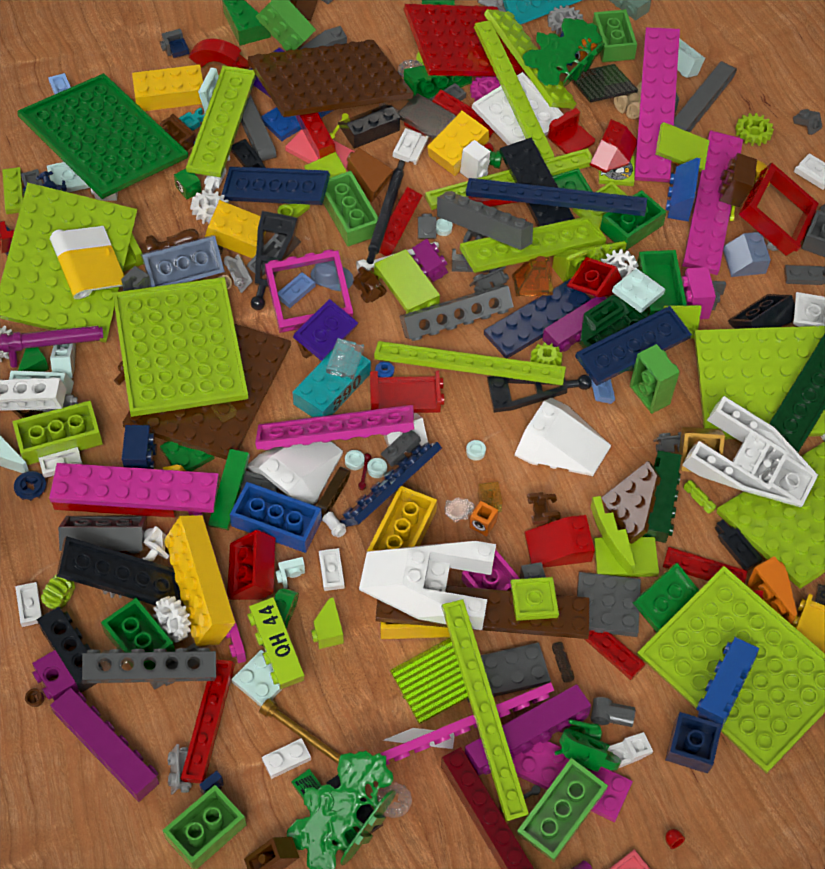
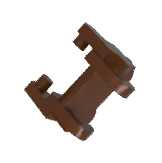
M363 266L358 269L359 273L354 277L353 284L358 290L361 289L362 294L360 296L366 303L373 302L386 294V289L379 282L376 273Z
M543 492L527 494L528 503H533V510L535 512V515L531 516L533 525L539 527L553 522L550 520L552 517H555V520L561 518L560 512H550L548 500L551 499V502L555 503L557 501L555 494L543 495Z

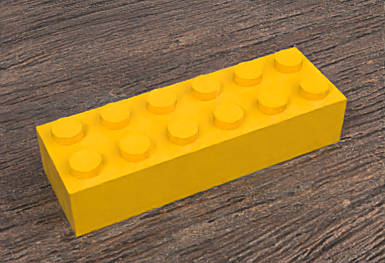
M202 515L179 516L165 537V546L170 554V563L174 568L175 581L179 585L180 598L184 606H186V612L190 614L187 618L191 622V636L194 638L196 646L219 645L234 626L235 620Z

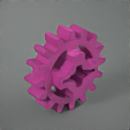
M481 76V79L476 77V80L472 81L470 93L471 98H475L474 102L501 86L497 76Z

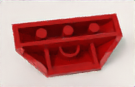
M612 119L609 120L590 162V166L606 173L612 169L629 164L637 145V139L627 126Z

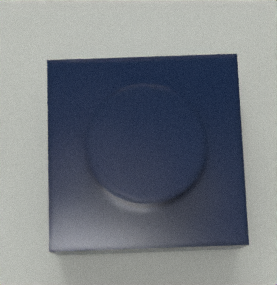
M184 38L169 42L173 58L189 54V48Z
M215 771L199 784L203 795L214 785L220 790L222 789L224 782L218 771Z

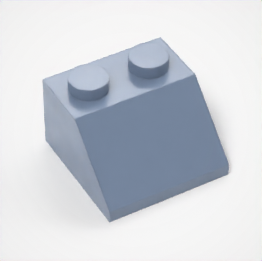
M759 232L744 233L726 244L723 248L731 277L767 273L771 259L764 238Z

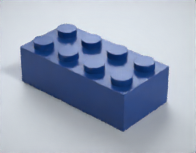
M246 482L230 513L232 527L248 533L259 530L275 537L276 543L306 553L322 521V510L314 505Z

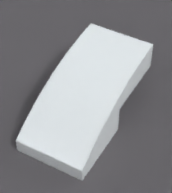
M644 732L627 737L623 742L611 745L608 748V751L613 752V754L621 759L622 762L619 768L653 753Z

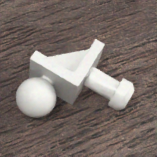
M156 526L148 528L144 532L145 541L143 543L151 550L142 559L153 562L157 555L166 559L169 557L165 552V537L167 535Z

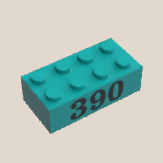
M340 342L292 392L293 405L311 417L333 415L370 375L371 360Z

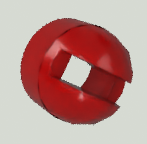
M670 829L666 833L665 841L670 849H675L685 841V837L679 830Z

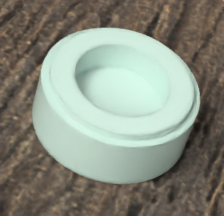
M442 218L436 221V233L440 236L449 235L452 232V222Z
M473 440L467 444L466 454L470 459L481 460L485 456L486 446L483 442Z
M351 450L345 455V465L347 468L359 470L364 466L365 459L361 451Z
M381 458L371 459L367 465L368 474L373 478H382L387 473V463Z

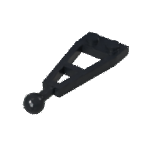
M262 211L257 232L255 284L259 286L256 296L250 302L254 310H261L265 307L263 296L266 287H269L267 279H262V264L272 260H284L295 237L299 221L296 217ZM265 231L287 236L277 258L263 255ZM277 271V272H273L274 279H275V277H276L278 271Z
M581 375L577 380L566 381L564 377L563 385L544 392L541 384H556L498 376L487 377L493 412L496 413L515 410L566 394L568 388L579 387L582 390H587L592 386V379L588 375ZM508 383L534 384L536 394L512 401Z

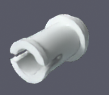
M328 512L324 515L322 520L330 528L333 536L339 538L346 533L345 524L340 523L333 512Z

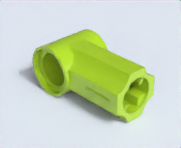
M281 205L277 210V214L298 218L310 209V205Z

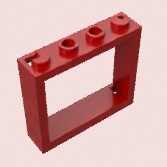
M770 163L758 175L754 187L738 215L787 256L793 251L797 252L800 249V243L807 235L806 230L811 226V220L817 212L816 209L819 203L774 163ZM769 182L803 211L792 237L757 207Z

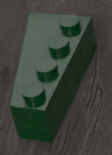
M659 450L657 452L653 466L661 479L654 495L656 500L653 512L650 513L648 519V532L642 537H655V541L666 543L668 536L673 534L674 524H671V519H674L676 514L674 502H677L679 490H676L681 478V473H679L681 454Z

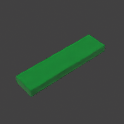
M229 450L216 495L214 513H211L208 523L210 527L229 531L231 524L230 513L238 499L250 458L248 452Z

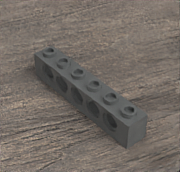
M502 284L403 314L399 317L405 338L416 341L422 339V335H436L440 333L439 330L445 328L446 330H452L461 323L464 325L474 323V319L477 318L487 319L492 317L491 314L507 313L508 309L514 306L509 286ZM493 298L495 301L494 305L489 307V301ZM476 303L477 310L473 313L471 308ZM460 309L459 317L455 318V310ZM439 314L443 315L441 323H437V316ZM425 319L426 325L420 329L419 323Z
M187 648L176 649V652H167V649H154V652H145L144 649H133L132 653H123V650L120 649L109 650V653H100V650H88L87 653L82 655V684L215 681L216 651H210V648H199L197 652H189ZM192 659L196 660L199 663V668L191 669L188 667L187 662ZM151 660L155 663V668L147 670L144 668L143 663ZM174 660L177 663V668L170 670L166 667L165 662ZM107 661L111 664V668L108 671H102L98 666L99 663ZM130 661L133 664V668L126 671L122 669L121 663Z

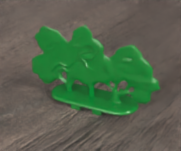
M564 18L561 26L564 33L563 37H559L555 33L546 35L545 33L537 32L536 42L541 46V49H530L522 56L524 64L531 68H538L537 79L545 86L549 84L558 85L561 73L568 74L563 81L564 87L572 80L577 81L583 71L586 72L590 69L594 59L605 45V43H601L602 36L597 32V25L586 23L580 19ZM582 39L586 40L587 44L585 46L587 48L582 45ZM591 43H600L594 50L591 51ZM586 51L588 55L580 62L575 57L576 52ZM576 62L577 65L569 71L566 65Z
M359 751L356 754H342L337 768L341 783L339 788L334 789L330 784L323 785L319 789L315 787L305 788L304 805L310 811V817L296 819L288 828L286 834L287 837L293 838L296 849L303 850L306 848L308 850L307 867L309 869H335V855L337 850L346 849L340 861L342 866L345 865L356 854L362 844L370 842L373 837L370 832L373 828L384 822L386 816L383 814L396 795V791L391 790L380 802L377 799L378 789L386 788L393 781V773L386 767V756H382L380 753L372 756L367 751ZM374 781L378 782L377 788L374 787ZM367 784H370L373 791L370 794L372 796L371 799L365 792ZM365 797L367 801L362 802L360 799ZM370 804L374 811L365 824L357 819V810L362 805ZM357 826L360 828V831L351 844H348L344 834L346 831ZM336 840L339 844L336 846L332 844V841Z

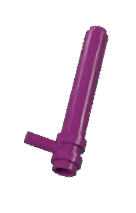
M97 325L30 333L13 332L10 335L1 333L0 351L9 353L10 366L15 368L18 366L16 351H22L25 348L100 341L103 338V329Z

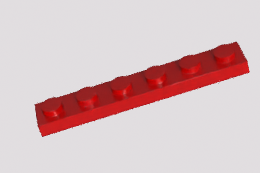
M216 660L215 681L206 682L181 775L183 782L202 783L206 778L235 667L233 661Z

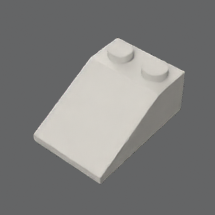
M796 292L793 324L798 327L825 326V297Z

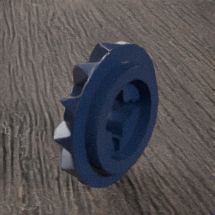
M35 471L22 473L14 482V491L22 500L29 499L32 501L33 498H40V495L45 493L46 480L42 474ZM26 482H28V484L33 485L34 490H31L30 488L27 489Z

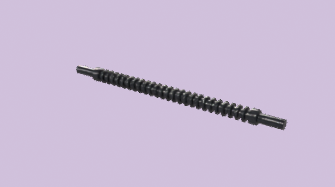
M403 160L398 162L397 168L393 171L368 247L369 254L366 260L368 264L374 263L376 254L380 251L404 176L405 161Z

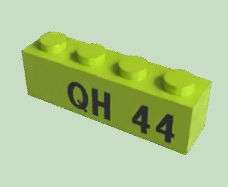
M274 597L249 606L250 613L247 616L251 626L255 625L258 633H255L258 645L263 644L265 652L262 653L266 665L270 664L273 672L270 673L273 684H278L281 690L304 681V673Z

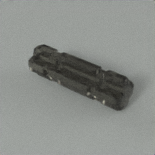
M557 642L552 644V650L556 655L555 659L559 671L562 673L563 682L573 681L575 676L573 670H571L567 653L564 651L563 643Z

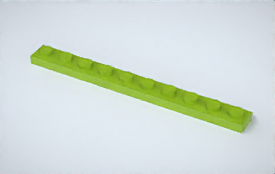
M491 20L475 23L474 29L525 138L532 137L543 160L554 158V153Z
M587 148L546 159L544 162L551 175L554 176L577 168L590 167L593 157ZM509 170L477 178L515 183ZM468 181L425 192V198L431 210L437 209V197L445 194L447 191H453L455 194L468 197L466 196Z
M378 341L374 353L375 360L563 385L566 372L565 366Z
M461 599L442 604L441 608L505 820L507 822L529 815L464 600Z

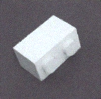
M472 141L463 149L460 173L468 179L487 176L490 151L477 141Z

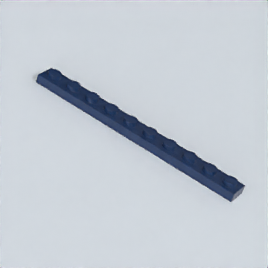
M469 178L466 188V196L638 216H645L648 199L644 197Z

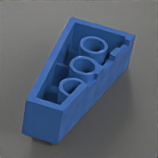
M736 637L732 643H727L723 652L726 656L723 662L719 660L714 671L717 674L714 680L710 679L705 689L707 694L704 699H700L696 708L699 711V718L721 724L723 728L759 651L758 647Z

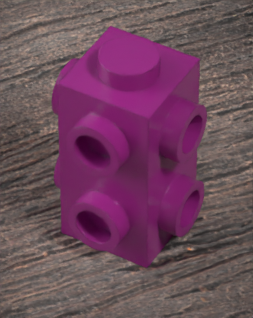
M425 239L412 247L415 253L413 258L418 265L422 264L423 267L420 269L426 277L429 276L434 282L448 273L445 267L447 262L442 255L438 256L437 253L440 251L435 243L430 244L429 240Z

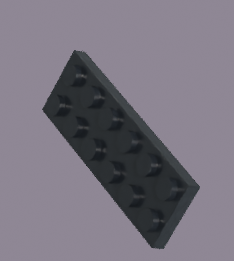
M532 137L500 148L499 152L515 183L558 188ZM526 203L538 227L575 219L568 207Z
M68 536L65 537L56 577L131 599L137 598L139 601L157 606V601L167 596H175L176 601L181 600L179 585L175 581L174 568Z

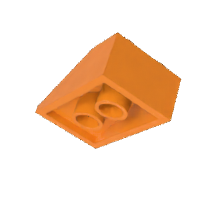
M774 556L754 568L747 586L751 590H763V600L792 625L797 616L788 572L784 564Z

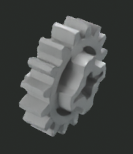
M560 5L559 9L554 7V10L550 11L548 15V27H551V31L556 30L558 35L562 32L561 26L564 18L584 20L582 19L583 14H579L580 10L575 11V7L569 8L568 5L565 8Z

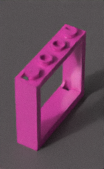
M325 250L323 253L316 255L315 253H309L300 258L293 256L284 261L272 260L265 264V273L279 333L298 330L314 314L283 319L273 272L334 261L345 308L341 309L353 317V309L338 250Z

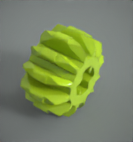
M544 342L542 346L537 344L535 349L531 351L530 362L561 366L563 355L562 352H559V347H553V343L547 345Z
M55 575L43 590L41 595L42 603L50 609L57 607L62 609L74 594V582L56 577Z

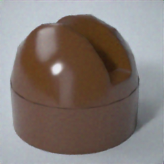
M33 688L26 693L25 701L31 707H39L44 702V695L40 690Z

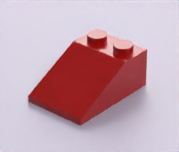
M586 515L565 517L524 532L531 564L542 562L543 568L592 562L595 549Z

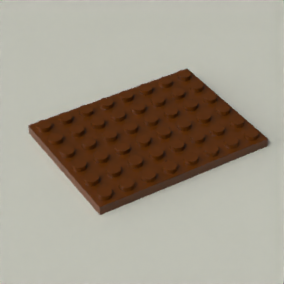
M374 40L248 56L249 65L283 117L413 99L412 90Z
M234 324L248 399L131 417L129 410L122 422L123 427L125 428V425H150L151 433H154L156 438L178 443L181 446L206 452V454L227 460L229 450H238L291 346V341Z

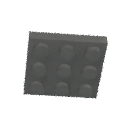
M579 572L577 597H589V631L595 630L598 633L609 632L615 635L638 637L639 610L632 602L640 596L641 579Z

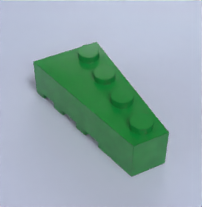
M425 65L404 69V81L413 92V99H408V101L414 107L422 99L429 101L430 98L437 95L440 89L445 90L454 83L460 88L471 84L472 76L428 75Z

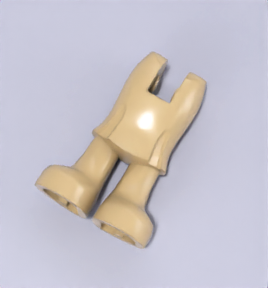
M642 82L634 89L635 93L630 91L631 94H628V96L620 93L621 96L616 95L614 97L616 109L622 114L626 111L628 118L636 119L639 117Z

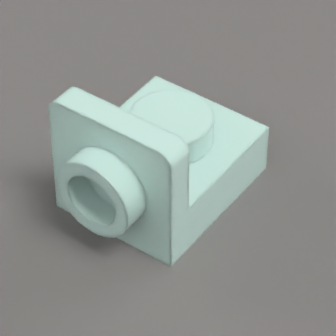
M303 557L279 562V570L276 571L278 583H282L284 589L288 588L287 577L295 578L305 573Z

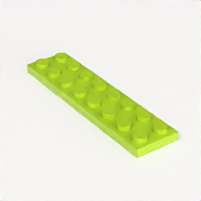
M487 9L484 13L488 21L491 20L497 34L548 105L556 108L573 109L577 103L574 101L572 94L563 86L562 81L558 85L549 84L545 86L537 79L538 68H531L524 64L523 54L530 49H539L534 46L531 38L524 32L523 27L515 20V16L509 11Z
M222 66L186 166L187 172L222 177L256 78L253 70Z
M587 216L533 228L532 244L522 250L488 237L460 243V251L474 273L558 255L569 249L605 244L606 237L592 217Z

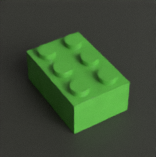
M272 0L255 16L260 24L277 39L286 51L296 50L316 31L289 0Z
M627 10L594 12L592 23L597 25V32L602 36L601 43H605L600 52L602 62L635 59L637 42Z
M657 344L637 354L630 388L651 414L670 405L680 373L679 369L669 360L666 352L661 350Z
M214 785L162 831L165 839L192 869H198L247 825L245 816Z

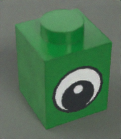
M184 169L174 174L175 186L186 200L196 196L197 192H202L200 180L194 173H189Z

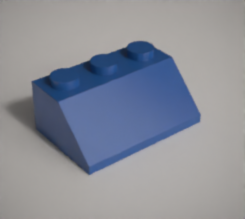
M695 158L677 166L675 174L671 173L669 184L673 185L672 187L669 186L667 197H671L670 200H667L665 208L668 211L667 218L689 222L695 199L700 158Z

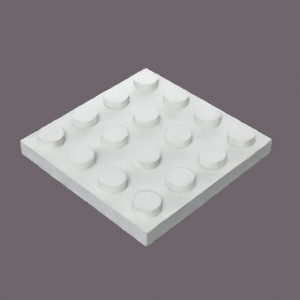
M522 72L517 77L546 136L548 135L551 121L558 119L564 114L558 108L550 107L533 82ZM501 86L472 104V109L507 145L526 139Z

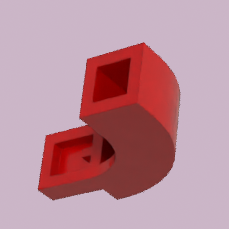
M204 39L193 47L189 58L197 65H200L201 68L213 61L242 69H249L250 67L248 60L240 55L241 49L221 39Z

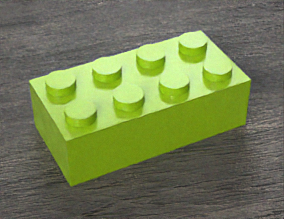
M91 401L12 421L20 454L27 465L39 462L40 457L78 447V450L81 451L103 445Z

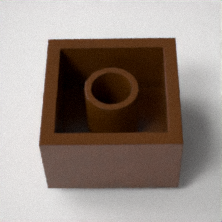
M737 153L734 159H730L727 169L722 171L720 177L722 183L718 190V193H720L719 201L738 208L741 206L754 187L757 159Z

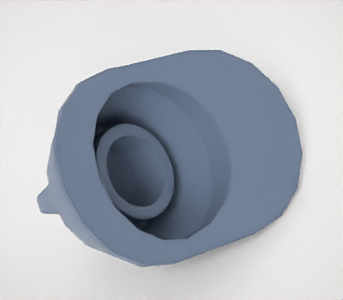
M334 261L315 264L311 271V279L315 281V284L331 290L341 291ZM342 267L347 289H349L353 284L354 278L348 269Z

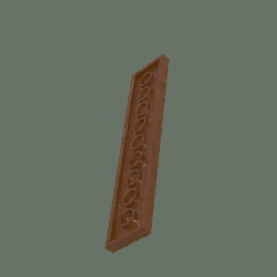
M446 586L445 592L487 599L483 631L588 639L589 597L556 595L559 611L558 618L516 621L512 591ZM377 599L375 622L447 627V624L419 620Z

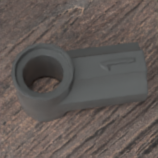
M596 697L593 699L591 721L599 725L613 723L632 727L636 710L635 707L612 703L610 699L605 697Z

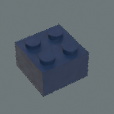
M125 425L122 451L123 467L155 469L153 455L157 454V444H154L155 435L151 433L150 425Z
M679 712L674 721L665 761L708 774L714 764L722 725Z

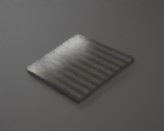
M615 64L592 68L586 72L583 71L577 81L572 80L573 84L590 103L638 92L636 86Z

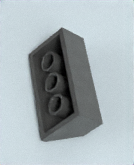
M66 516L58 527L59 551H62L63 541L68 536L118 552L139 553L143 551L145 546L143 542L145 541L144 532L147 530V516Z

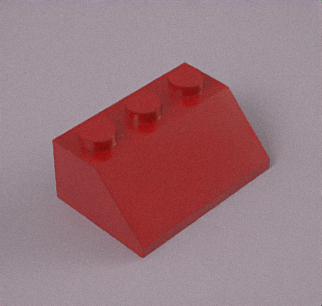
M255 530L230 543L227 590L229 600H260L274 593L275 537Z

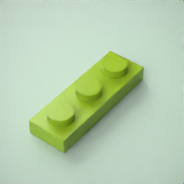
M21 168L2 169L6 214L19 213L23 201Z

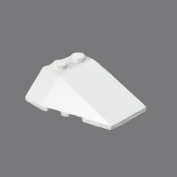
M549 398L542 403L525 429L515 456L532 465L538 466V464H543L553 469L559 467L569 469V472L594 476L611 445L569 406Z
M331 441L327 443L313 442L309 445L297 444L287 448L274 447L259 454L247 465L246 469L265 476L287 494L288 497L314 505L317 503L321 491L326 486L329 476L337 466L343 450Z

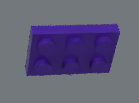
M329 299L294 333L293 338L322 361L357 327L358 322Z

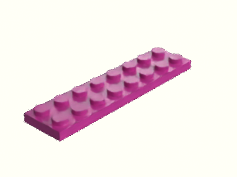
M413 405L258 424L255 444L257 450H270L274 447L287 448L297 444L327 443L337 439L349 440L353 437L366 438L376 434L406 433L414 430Z
M57 463L49 499L50 502L214 513L219 474Z

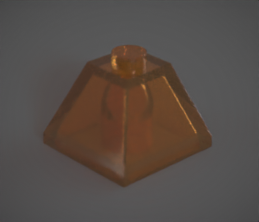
M538 256L532 258L512 274L516 297L553 295L552 267L549 257Z

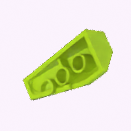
M621 241L569 249L554 256L552 268L561 280L566 282L574 276L586 257L601 261V259H607V253L611 256L613 255V250L619 253L620 249L625 254L627 243Z

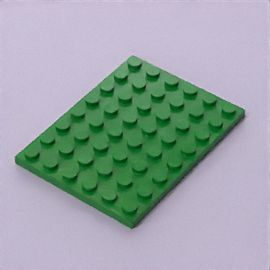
M104 73L17 111L18 117L101 199L188 158V152Z

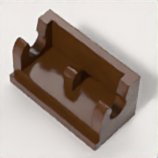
M171 114L170 117L160 123L161 127L167 125L163 129L186 151L194 146L195 133L177 116Z

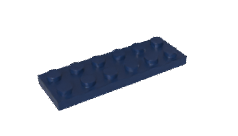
M229 167L221 195H225L224 200L323 205L330 173L328 170Z
M569 279L486 328L484 335L508 359L543 338L545 328L587 303L591 298L584 292L569 288L567 286L571 280Z
M668 306L577 352L575 357L595 385L598 386L633 368L638 353L656 344L661 350L666 351L690 339L692 334L671 306Z
M428 442L423 446H416L411 451L412 455L399 461V467L387 472L384 475L385 479L381 483L377 482L370 488L371 492L368 495L361 496L356 501L357 505L354 508L350 507L343 512L342 515L344 517L339 520L340 523H344L346 527L359 525L442 449L438 442L431 444Z

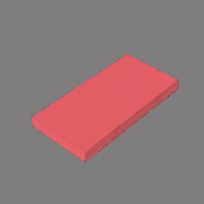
M303 130L285 146V151L307 163L318 160ZM334 141L336 153L346 169L348 164L347 157L351 152L355 151Z

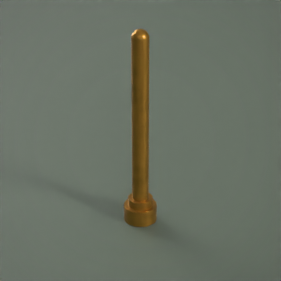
M268 698L262 704L259 710L260 714L266 718H275L337 764L339 763L340 754L280 712L276 706L277 703Z

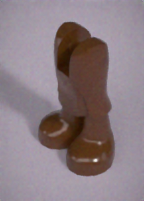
M187 229L167 237V241L158 242L152 235L147 236L145 241L150 252L199 239V234L195 229Z

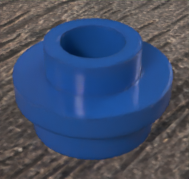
M380 362L376 365L375 371H378V377H392L394 366L389 362Z

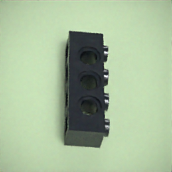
M57 607L36 619L53 650H56L76 682L80 693L96 685L97 683L82 684V667L77 666L82 663L83 653H87L91 648L87 643L83 645L81 642L83 637L77 627L73 629L70 623L73 621L68 612L63 613L60 607ZM61 630H66L63 634H57ZM71 646H76L74 650H67ZM99 663V665H98L99 668H100L102 671H104L103 668H102V666H101V664Z

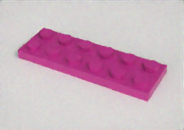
M540 741L529 752L517 754L513 759V764L518 777L548 790L569 762V759L564 754H554L555 751L561 750V747L549 741L544 743ZM600 767L598 772L586 768L608 785L607 791L593 808L592 812L615 823L633 781L603 767Z

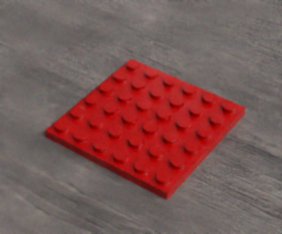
M405 4L404 12L428 75L496 76L474 26L475 23L488 21L484 15L487 9L498 10V8L477 5ZM498 35L516 75L524 73L523 68Z

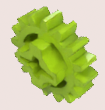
M748 113V117L742 115V119L739 118L736 124V136L744 139L745 144L750 142L751 146L754 143L760 146L761 142L766 144L767 140H771L774 131L772 128L773 123H769L770 119H764V115L759 117L757 113L754 116Z

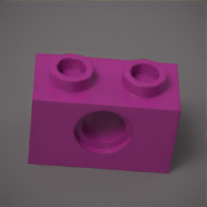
M56 650L32 663L35 669L32 674L38 684L40 682L44 684L45 688L42 690L48 700H57L70 688L75 693L79 691L76 682ZM58 676L56 680L49 681L51 677Z

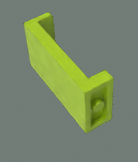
M406 249L374 263V273L377 274L378 279H383L406 311V314L440 303V294Z

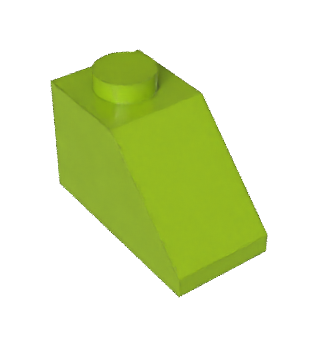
M334 597L329 598L314 620V630H311L313 642L318 643L319 649L344 643L343 631Z

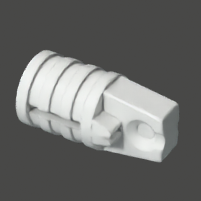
M224 168L221 178L214 176L206 177L204 181L206 193L209 192V189L214 193L215 189L220 187L227 172L226 168Z

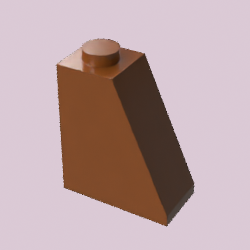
M358 147L355 152H351L347 157L348 164L346 169L348 172L351 171L368 201L372 203L391 180L393 169Z

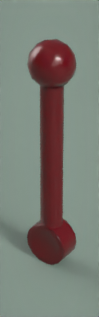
M369 453L364 454L365 462L362 478L358 484V489L361 491L366 489L367 465L371 459Z

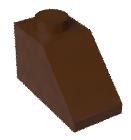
M273 837L247 856L244 861L247 869H285L300 857L292 837Z

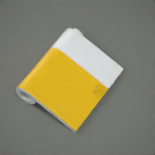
M104 226L65 231L56 230L52 233L50 241L74 299L85 298L93 290L122 286L121 279L124 277V274Z

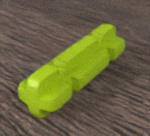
M692 480L686 482L683 487L687 493H691L690 496L701 507L704 506L703 509L708 514L712 513L717 507L712 500L709 501L710 498L699 487L696 488L697 485Z

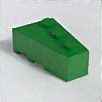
M222 0L223 13L239 46L271 37V33L255 17L259 13L245 0Z

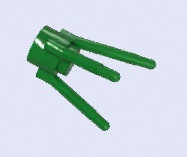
M569 720V723L573 725L568 729L577 730L597 740L601 739L602 731L599 724ZM562 749L555 751L554 754H563Z

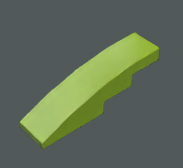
M601 496L593 497L591 510L604 542L627 574L633 575L635 562L626 529L618 530L613 512L605 513Z

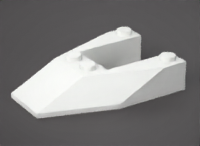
M724 396L715 405L707 421L742 442L733 462L698 441L689 451L682 466L703 478L745 492L802 507L818 474L773 426Z
M467 541L369 551L366 554L359 590L414 618L446 624L441 608L442 604L463 599L472 629L482 630L487 599L447 593L445 590L449 568L491 575L496 544Z

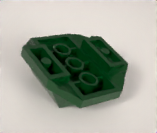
M612 295L584 313L579 344L585 349L649 315L645 311L640 313L620 299V297Z

